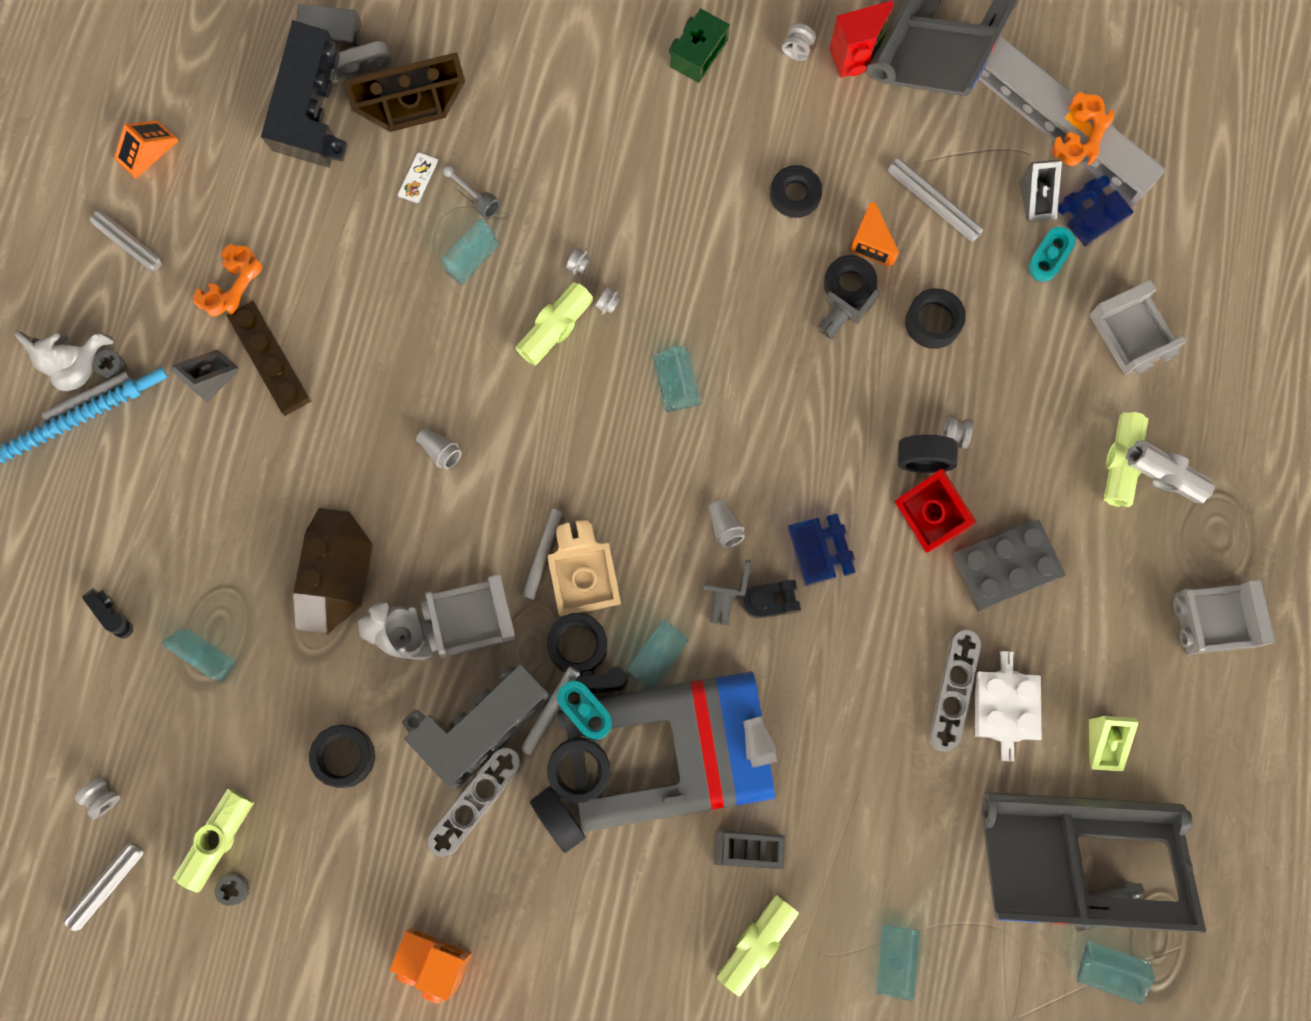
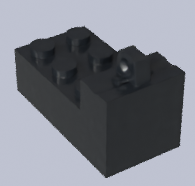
M294 20L291 23L261 138L273 152L330 168L332 160L344 161L348 146L345 141L334 136L328 125L322 123L324 118V109L322 108L324 97L328 98L330 96L332 81L329 79L332 69L336 70L338 67L340 53L337 52L335 43L327 30Z

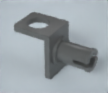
M876 288L859 311L829 291L826 302L832 305L833 309L817 329L823 335L826 332V337L833 339L847 319H851L856 324H859L879 298L880 290Z
M745 560L740 591L703 584L702 589L712 591L711 594H714L711 617L709 619L710 623L718 624L719 613L722 611L720 624L729 626L733 598H736V595L745 596L751 560Z

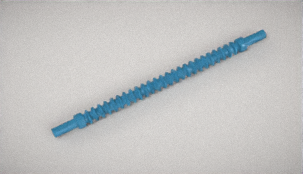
M161 367L135 381L129 379L123 382V387L116 386L115 391L108 390L107 395L100 394L99 399L92 398L91 403L83 402V407L75 406V411L67 410V415L59 414V419L51 418V423L43 422V427L35 426V431L33 432L27 430L26 436L19 434L17 440L11 438L9 444L3 442L0 448V462L6 463L8 457L14 459L16 453L23 455L24 449L31 451L32 445L39 447L40 441L47 443L48 437L55 439L56 433L63 435L64 429L71 431L72 425L79 427L80 421L87 423L88 417L95 419L96 413L103 415L104 409L111 411V406H120V401L126 403L129 397L131 399L139 397L141 391L167 379L166 371Z

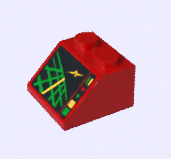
M892 0L837 15L829 50L840 78L849 75L857 76L867 70V66L886 33L894 7Z

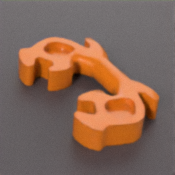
M1079 92L1074 96L1069 105V110L1079 109L1073 116V120L1082 124L1086 123L1087 120H1092L1094 128L1088 142L1085 144L1080 143V136L1072 132L1066 134L1064 138L1065 144L1062 142L1061 137L1056 138L1051 149L1052 156L1059 158L1068 166L1079 164L1086 156H1088V165H1091L1099 155V144L1103 134L1112 123L1114 117V110L1112 109L1108 115H1105V104L1100 96Z
M229 244L222 250L220 255L226 261L222 262L224 268L231 274L237 275L240 272V275L231 289L225 293L218 285L213 283L208 284L210 290L207 293H204L200 288L197 289L193 296V303L199 309H204L213 317L222 314L226 310L230 314L237 310L242 293L250 281L263 268L262 264L247 246Z

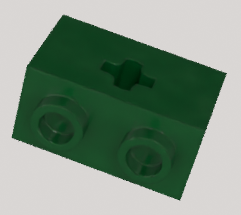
M700 8L694 18L690 17L687 20L683 30L684 33L680 39L675 38L669 49V54L671 55L670 67L700 83L728 42L730 24Z

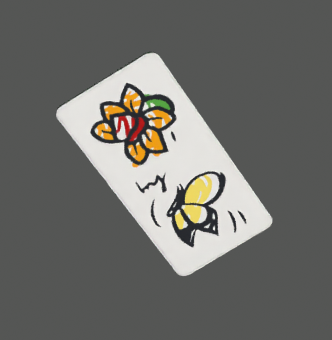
M417 153L398 193V197L419 203L438 163V159Z

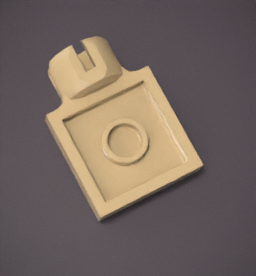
M576 520L579 538L573 539L569 522L559 525L556 529L558 551L547 555L559 617L571 613H584L621 605L609 543L600 544L596 542L593 527L589 520Z

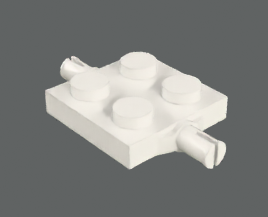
M1002 651L1000 652V671H979L975 673V737H987L1000 741L1001 761L1015 762L1014 742L1042 740L1041 676L1024 675L1014 671V652Z

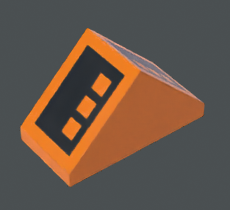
M158 120L125 124L114 159L136 179L175 145L178 139Z
M874 201L869 203L850 252L889 267L894 265L899 251Z

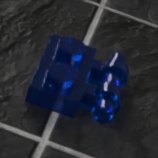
M1105 175L1098 179H1091L1085 183L1083 189L1077 193L1072 192L1064 197V201L1058 204V212L1061 215L1070 211L1074 216L1067 226L1085 247L1131 217L1134 213L1117 190L1109 195L1103 192V189L1110 185V180ZM1090 198L1095 204L1086 209L1083 202Z
M838 514L826 517L829 527L822 529L819 517L788 526V532L805 587L835 579L837 576L834 566L841 565L844 576L856 573L853 564L855 557L853 551H849L845 538L847 531L845 525L841 524ZM827 539H833L837 554L830 556L826 543Z

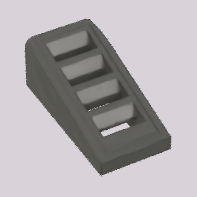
M716 831L714 865L784 869L785 835ZM729 839H732V841H731V859L728 858V854H729ZM741 840H745L744 860L740 859ZM754 841H758V860H753ZM767 841L772 842L771 861H766Z

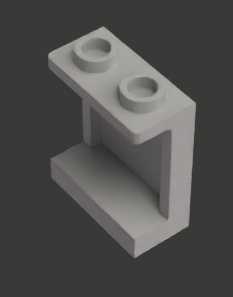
M1151 280L1099 303L1089 314L1124 375L1133 371L1141 374L1152 368L1154 361L1162 359L1163 362H1166L1180 354L1178 349L1187 342L1184 336L1177 340L1175 339L1150 298L1157 290Z
M500 574L488 577V581L435 594H432L431 591L425 592L427 601L421 602L425 621L431 620L434 632L428 633L431 651L438 650L440 659L515 641V633Z
M1261 580L1248 581L1241 585L1199 590L1189 588L1174 594L1173 608L1181 624L1180 641L1182 646L1186 648L1187 655L1262 647L1275 643Z

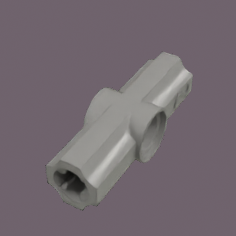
M1144 440L1136 441L1127 451L1125 459L1128 460V465L1152 478L1151 483L1155 487L1165 491L1177 492L1194 503H1204L1208 497L1212 496L1215 489L1212 479L1188 466L1189 460L1175 453L1164 452Z

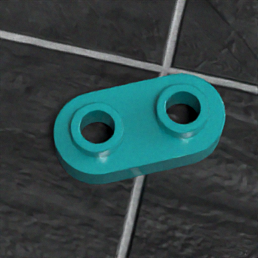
M1055 227L1044 237L1028 264L1029 273L1034 279L1047 282L1052 280L1059 272L1075 245V237L1070 230L1064 227ZM1053 243H1058L1061 248L1055 247ZM1039 265L1045 266L1047 271L1041 270Z
M570 681L559 689L557 701L560 708L586 738L601 740L610 733L612 720L609 712L583 683ZM572 694H578L581 697L580 702L576 705L568 702ZM594 718L602 721L601 727L597 730L589 726L590 721Z

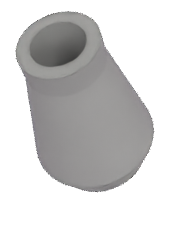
M429 428L421 430L416 437V442L422 446L438 468L451 469L461 458L462 452L458 448L457 443L433 432Z
M718 500L710 504L708 510L711 514L716 542L721 543L723 548H729L742 542L745 538L743 533L745 528L728 508L725 500Z
M762 717L743 721L747 761L750 760L752 768L776 762L777 757L775 753L778 750L763 723Z

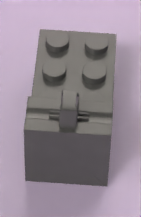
M521 664L516 669L511 666L504 671L498 678L501 683L493 691L486 689L475 699L474 703L477 706L468 714L462 712L450 723L449 726L452 728L450 731L438 719L430 715L425 716L417 709L412 711L402 721V724L409 733L404 737L405 741L449 788L459 789L549 701L550 695Z

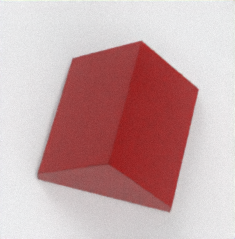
M940 469L894 501L926 554L965 533L977 522L944 469Z

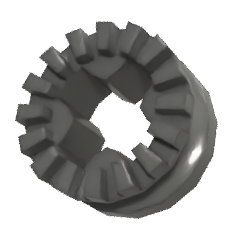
M108 349L100 351L93 359V368L105 379H110L125 371L124 367L126 365L121 356L115 351ZM105 360L112 361L114 365L112 369H108L105 366Z
M236 874L221 878L215 887V897L218 902L231 906L244 901L249 894V883L245 880L246 878ZM235 881L237 882L235 888L239 890V894L228 899V891L224 889L225 885L232 884Z

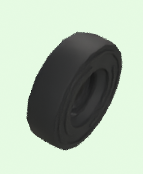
M791 165L783 168L775 175L770 186V199L774 208L790 218H801L810 215L818 207L822 197V183L818 175L802 165ZM791 183H800L806 188L807 195L802 200L794 201L787 197L785 188Z
M846 255L837 258L829 265L824 276L826 294L831 291L853 308L863 306L877 288V274L874 267L866 259L859 256ZM847 272L857 274L862 281L861 288L853 292L844 290L839 283L840 276Z

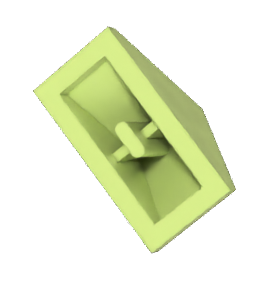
M1101 716L1089 719V764L1091 769L1124 770L1139 723L1137 718Z

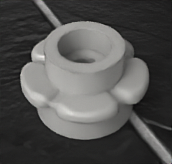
M576 247L572 252L566 265V269L573 272L572 275L576 276L578 272L581 274L585 273L591 261V258L586 256L588 253L587 249L582 251Z
M607 287L594 307L602 311L601 315L606 311L611 314L619 303L620 298L616 296L618 293L617 289L613 291Z

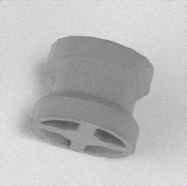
M796 23L790 26L788 31L789 38L784 41L782 50L789 58L803 61L810 54L809 46L814 44L816 34L809 26Z
M948 415L943 426L942 436L953 438L958 442L960 449L966 450L972 437L973 420L965 419L960 421L955 416Z
M103 777L89 782L75 796V801L79 805H85L88 809L87 814L91 819H97L107 813L120 799V796L115 791H110L107 788V781Z

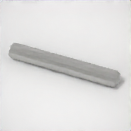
M897 158L890 164L888 172L967 239L974 242L983 232V227L904 161Z

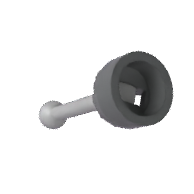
M447 165L443 168V174L446 177L454 179L475 198V208L481 216L489 219L497 213L501 205L497 197L488 192L477 193L454 173L452 166Z

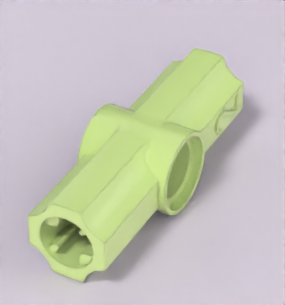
M573 282L553 305L548 304L542 309L535 320V326L518 343L516 351L527 362L536 366L556 343L563 342L574 328L575 321L593 302V296L581 284Z
M1123 412L1119 416L1115 442L1111 445L1106 458V468L1109 469L1103 501L1117 507H1130L1133 505L1137 479L1141 472L1130 467L1125 457L1128 449L1136 441H1145L1149 418H1146L1144 414Z
M232 789L226 790L206 825L196 832L193 846L173 877L179 885L196 893L202 890L222 855L232 847L234 835L254 804L250 798ZM215 831L218 833L220 841L218 846L212 849L208 839L210 834Z
M775 894L755 923L752 922L744 931L735 946L737 949L719 971L716 978L730 991L740 997L758 970L764 968L772 959L780 946L779 941L788 931L799 912Z

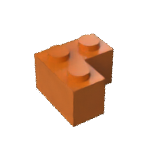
M411 928L405 931L389 971L397 974L396 980L410 986L415 985L416 989L422 991L421 997L440 1004L441 1000L448 1001L457 992L472 953Z

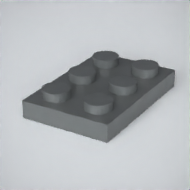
M1039 519L952 554L978 611L1066 576Z

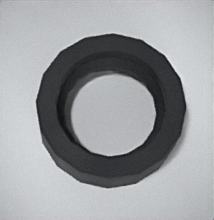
M932 288L922 291L914 298L906 314L905 326L909 336L917 344L925 348L939 349L950 345L958 337L966 321V311L962 301L954 293L945 289ZM937 304L944 307L950 313L952 326L946 333H932L920 324L918 313L924 305Z
M923 434L905 437L899 440L898 467L917 473H936L940 469H944L945 472L951 471L957 467L958 442L953 438L941 435Z
M571 613L561 617L552 625L547 635V650L552 662L561 671L566 672L569 666L576 668L580 673L594 671L602 664L607 654V637L603 626L595 618L585 613ZM573 626L588 628L596 639V649L593 655L581 663L566 660L559 650V639L562 633Z
M347 725L331 726L320 732L312 742L309 752L310 768L315 777L323 784L336 788L353 787L365 780L372 771L375 761L374 745L369 736L360 729ZM341 737L351 738L361 749L359 766L355 771L345 776L333 775L328 771L323 758L328 744Z
M572 738L561 743L553 751L547 765V778L552 790L560 798L571 803H585L597 798L605 789L610 777V762L606 752L596 742L586 738ZM573 751L590 753L598 764L596 781L590 787L583 790H575L568 787L562 781L559 774V766L562 759Z
M551 786L530 800L533 810L564 853L586 838L560 797L552 790Z

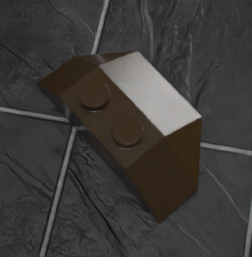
M455 52L344 80L343 82L352 111L388 132H393L446 118L465 84V78L458 53Z
M319 508L305 531L293 592L296 630L329 634L337 625L362 606L373 543L348 511Z

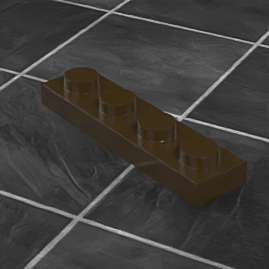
M254 301L238 308L233 314H227L226 316L281 413L286 416L312 402Z

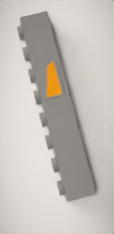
M1001 35L978 80L1054 142L1057 137H1061L1062 142L1065 144L1064 138L1068 132L1079 135L1080 143L1085 144L1088 142L1094 128L1093 121L1087 120L1086 123L1082 124L1073 120V116L1079 110L1078 108L1069 110V105L1074 95L1070 93L1066 86L1059 84L1048 75L1045 69L1038 67L1021 50L1016 49ZM1112 124L1103 134L1099 144V155L1091 165H1088V156H1086L1080 162L1133 207L1166 171L1156 159L1148 156L1137 147L1134 141L1127 139Z

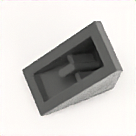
M1062 160L1031 162L1019 183L1028 221L1057 218Z
M217 349L172 365L171 371L208 403L237 373L239 367Z

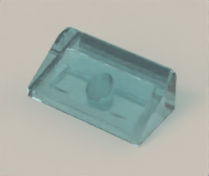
M478 220L441 259L446 274L461 285L468 280L499 246L497 238L484 220Z
M676 346L654 355L653 359L665 411L672 412L701 405L688 349Z
M664 619L632 661L626 672L648 689L655 688L686 646L689 639Z
M188 629L181 630L162 642L163 647L209 678L219 682L225 680L236 664L235 660Z
M882 925L876 994L914 1001L920 931Z
M1087 941L1076 979L1077 982L1142 1005L1155 976L1150 963Z

